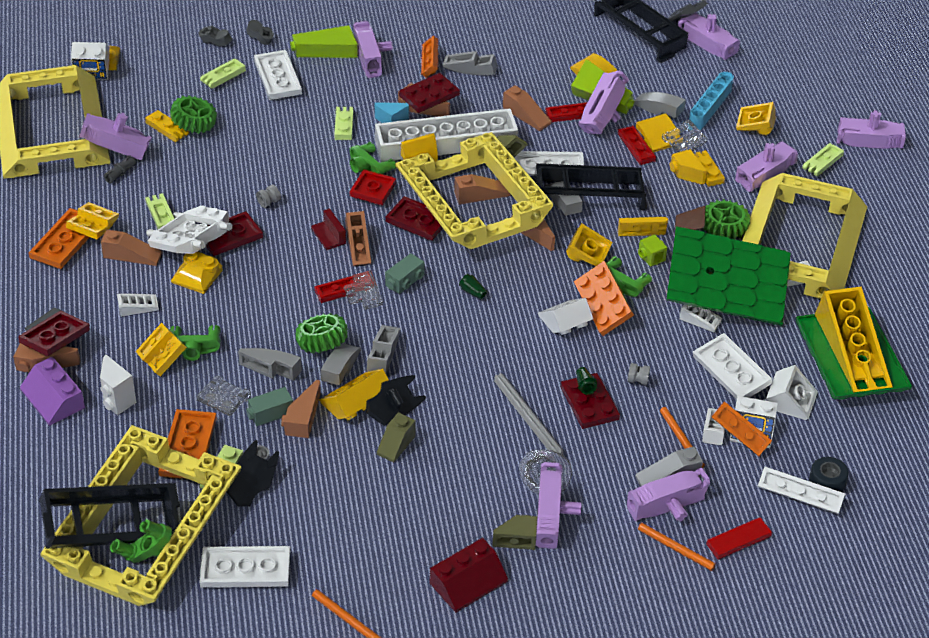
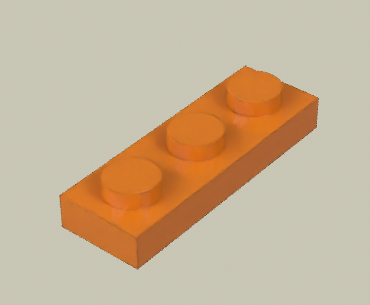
M434 35L422 44L421 75L425 78L434 74L438 69V38Z
M725 401L711 417L757 456H760L772 442L770 438Z

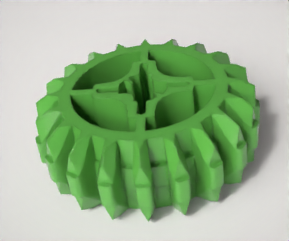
M188 95L187 97L177 98L170 110L171 121L174 122V125H178L179 129H185V132L191 131V133L197 132L199 134L200 131L203 133L206 130L210 131L217 119L216 108L213 107V104L208 103V100H202V97L196 98V96L191 97Z
M724 199L722 201L716 200L715 203L710 202L705 207L704 230L708 234L735 240L736 237L741 238L750 225L748 209H744V205H738V202L733 203L731 200L725 201Z
M323 313L319 316L316 315L299 324L295 333L296 341L301 350H305V352H327V350H333L334 347H339L340 343L345 342V339L348 337L347 324L343 317L338 314L333 315L329 313L325 315Z

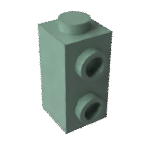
M410 253L385 272V285L390 290L400 294L424 276L425 262Z
M286 387L276 389L248 399L246 413L249 420L253 419L257 427L286 415L288 407L293 403V399Z

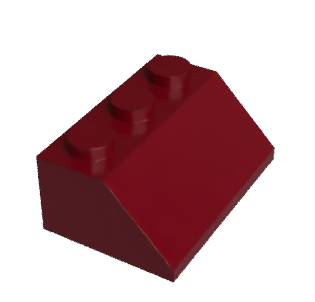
M483 537L430 568V585L455 613L508 582V577L496 551Z

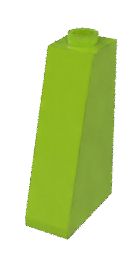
M349 25L292 34L290 47L291 51L295 52L296 57H358L357 42Z
M585 60L571 85L573 95L589 100L602 74L605 72L589 60ZM626 87L624 95L616 108V111L627 114L635 103L633 93Z

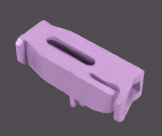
M695 12L691 16L680 19L678 26L689 33L688 40L711 54L726 60L738 52L740 40L735 39L728 31L716 25L717 18L715 14H708L706 19Z
M368 21L356 22L353 24L354 38L357 42L358 55L365 75L368 78L380 77L382 74L380 52L392 50V42L377 43L370 23Z
M615 71L602 74L584 108L581 121L578 123L585 133L602 134L603 129L610 120L615 123L621 119L616 108L624 95L625 84L629 81L623 72Z
M876 110L871 112L870 119L840 118L836 143L840 144L843 141L844 144L849 146L866 148H903L906 137L904 123L899 124L880 120L881 113H878Z
M87 113L79 136L96 145L127 156L130 155L138 160H142L152 138L151 136L145 137L141 131L125 125L128 116H125V113H118L115 121Z
M779 142L777 145L766 143L764 151L737 167L735 181L740 183L748 192H752L754 188H760L762 182L784 173L790 165L796 164L798 153L784 142Z
M544 462L541 464L536 546L538 548H557L560 514L581 515V503L560 501L562 465L560 463ZM547 467L556 468V471L547 470Z
M700 468L695 472L682 471L649 482L628 492V511L635 521L671 511L676 520H679V522L683 521L688 516L683 507L705 499V493L710 485L709 477L703 468ZM699 475H701V476L703 477V479H704L703 482H702V481L700 480V478L698 477Z

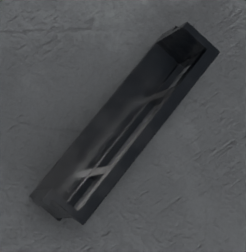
M595 0V17L607 12L657 48L656 61L659 63L674 57L675 53L687 48L689 33L642 0ZM630 10L653 26V28L645 31L621 13ZM660 31L670 39L662 43L652 34Z
M536 163L535 175H531L533 181L545 194L638 198L639 210H647L642 168ZM543 181L563 182L564 187L543 186ZM569 182L613 184V189L570 187ZM619 184L636 185V190L620 189Z
M160 483L43 489L39 502L46 539L45 549L111 545L116 539L128 544L134 543L146 534L140 531L142 521L138 502L161 501L166 525L171 527L173 535L179 526L176 508H179L180 504L176 484ZM131 503L136 531L97 534L83 533L79 505ZM71 506L76 535L55 536L51 507Z

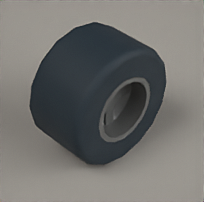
M829 456L821 457L812 464L809 482L843 492L846 488L849 471L841 460Z

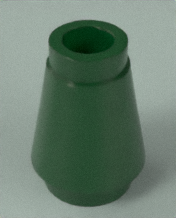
M466 274L459 283L461 290L480 300L487 294V290L474 275Z
M586 367L578 368L576 375L579 391L585 395L594 393L597 389L596 379Z

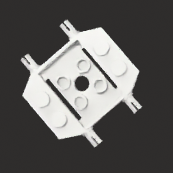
M199 206L184 213H173L174 219L158 230L149 229L146 234L150 237L148 239L150 247L174 253L195 254L199 250L204 249L208 242L230 231L232 224L228 223L229 215L227 211Z

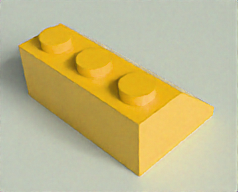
M384 369L367 371L319 399V401L337 419L346 418V420H350L357 416L356 412L359 410H366V401L375 397L381 389V383L389 381Z

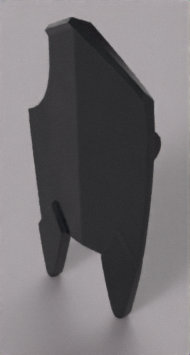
M415 375L399 377L381 383L379 393L366 401V413L385 426L391 422L398 412L406 415L424 401L426 396L413 397L407 385L415 379Z
M257 440L246 449L236 463L242 469L227 490L228 495L238 507H250L254 497L259 492L269 490L277 466L279 451H276L267 461L256 455Z

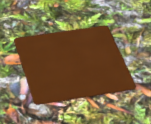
M705 206L677 214L675 230L676 226L693 230L703 228L705 225Z

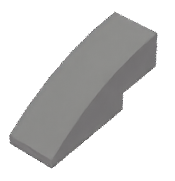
M477 51L446 55L443 67L446 69L471 75H495L498 66L494 54L478 56Z
M646 92L641 93L635 99L634 105L657 116L666 113L673 118H677L685 110L686 99L668 93Z
M556 182L545 185L564 187L563 182ZM549 194L558 210L561 209L565 216L582 212L583 201L579 195Z
M381 326L373 340L372 350L367 358V371L384 369L385 373H387L397 346L401 328Z
M345 343L336 347L321 368V381L340 385L343 378L347 377L361 348Z
M241 348L238 351L239 365L272 379L278 374L294 381L302 371L301 357L290 353L264 348Z

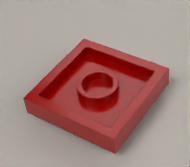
M363 170L350 189V197L383 205L396 185V178Z

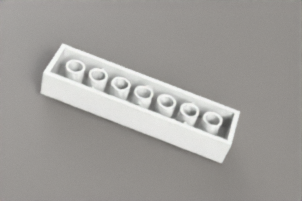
M510 108L375 124V141L380 160L385 162L389 159L394 161L403 160L401 156L402 141L431 133L435 135L437 152L440 156L461 153L460 142L483 135L484 133L492 132L496 138L499 135H516L518 137V128Z

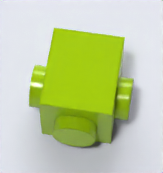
M654 234L640 240L638 254L641 259L652 267L666 261L667 246Z

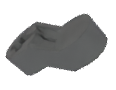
M257 20L249 21L246 32L250 38H256L263 45L270 44L274 36L270 27H264Z
M214 26L204 27L198 33L204 43L211 42L218 47L225 46L232 41L228 30H219Z

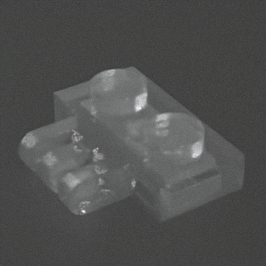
M371 270L354 274V283L343 287L344 291L347 292V298H350L348 301L351 305L362 302L365 310L383 305V299Z

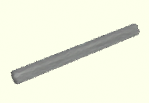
M504 374L496 375L494 382L555 459L562 457L563 449Z

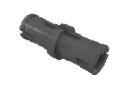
M128 155L123 161L116 163L110 171L104 174L105 181L111 184L118 177L124 176L126 171L136 164L135 159Z

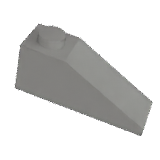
M694 446L671 453L635 474V478L641 487L649 482L682 471L695 472L697 469L702 468L703 461Z

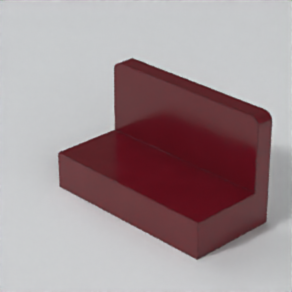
M330 208L323 210L324 221L312 225L311 230L325 250L346 244V230Z

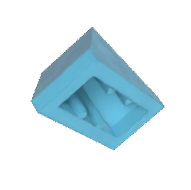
M375 102V118L382 123L405 121L409 119V105L407 103Z

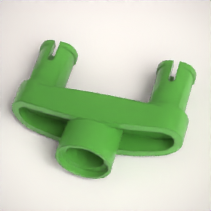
M372 142L355 145L350 148V167L354 173L368 170L384 175V173L396 169V162L393 159L380 163L369 154L375 152V145Z
M613 256L607 262L625 295L638 296L643 291V288L652 281V277L649 274L647 275L646 272L642 273L636 280H633L616 270L622 265L621 259L617 258V256Z
M213 325L209 326L208 335L181 336V327L176 326L175 331L174 326L170 327V330L187 347L181 353L186 360L195 361L199 359L200 354L216 352L220 348L221 340L219 335L221 329L218 325H215L214 330Z
M145 519L140 525V531L146 533L133 544L116 539L111 543L110 551L123 556L126 560L133 563H138L151 556L158 558L165 545L171 539L172 529L165 524H158Z

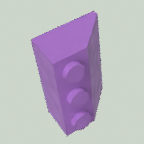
M53 356L35 364L20 386L22 393L49 426L85 408L82 391Z

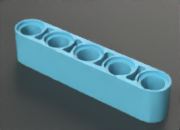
M721 72L691 109L689 127L691 129L701 130L731 93L734 78L732 73Z

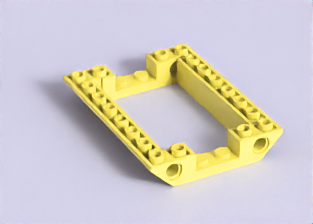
M77 65L7 74L1 80L0 156L3 179L39 174L38 163L73 158L75 168L110 163L108 149L96 145L87 139L19 149L17 145L12 99L23 100L29 98L27 87L61 83L63 94L74 93L80 90L84 117H86L87 113L102 117L94 75Z
M492 132L460 142L461 154L453 155L450 158L435 162L428 153L395 163L397 169L452 241L469 249H474L538 227L553 207L552 201ZM485 163L518 202L512 205L513 217L487 226L479 216L470 218L462 223L430 181Z
M781 173L762 182L750 217V225L747 231H745L742 241L761 245L776 199L793 204L797 193L803 196L830 201L828 212L845 215L830 269L825 270L790 261L788 279L805 283L804 295L820 299L824 291L845 289L867 205L851 188Z
M131 425L88 487L127 485L142 462L205 485L171 536L170 541L165 545L146 574L147 577L129 567L121 573L93 562L90 552L82 549L84 546L44 548L40 554L64 576L141 606L156 601L242 468L240 465L205 452L200 459L170 449L168 438ZM113 504L79 505L83 533L93 534ZM72 510L55 532V536L76 535Z

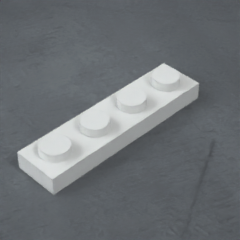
M764 467L758 484L759 488L838 515L845 497V493L768 467Z

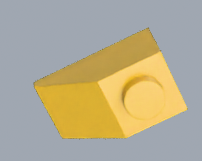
M691 149L672 154L669 166L678 178L698 184H705L707 170Z

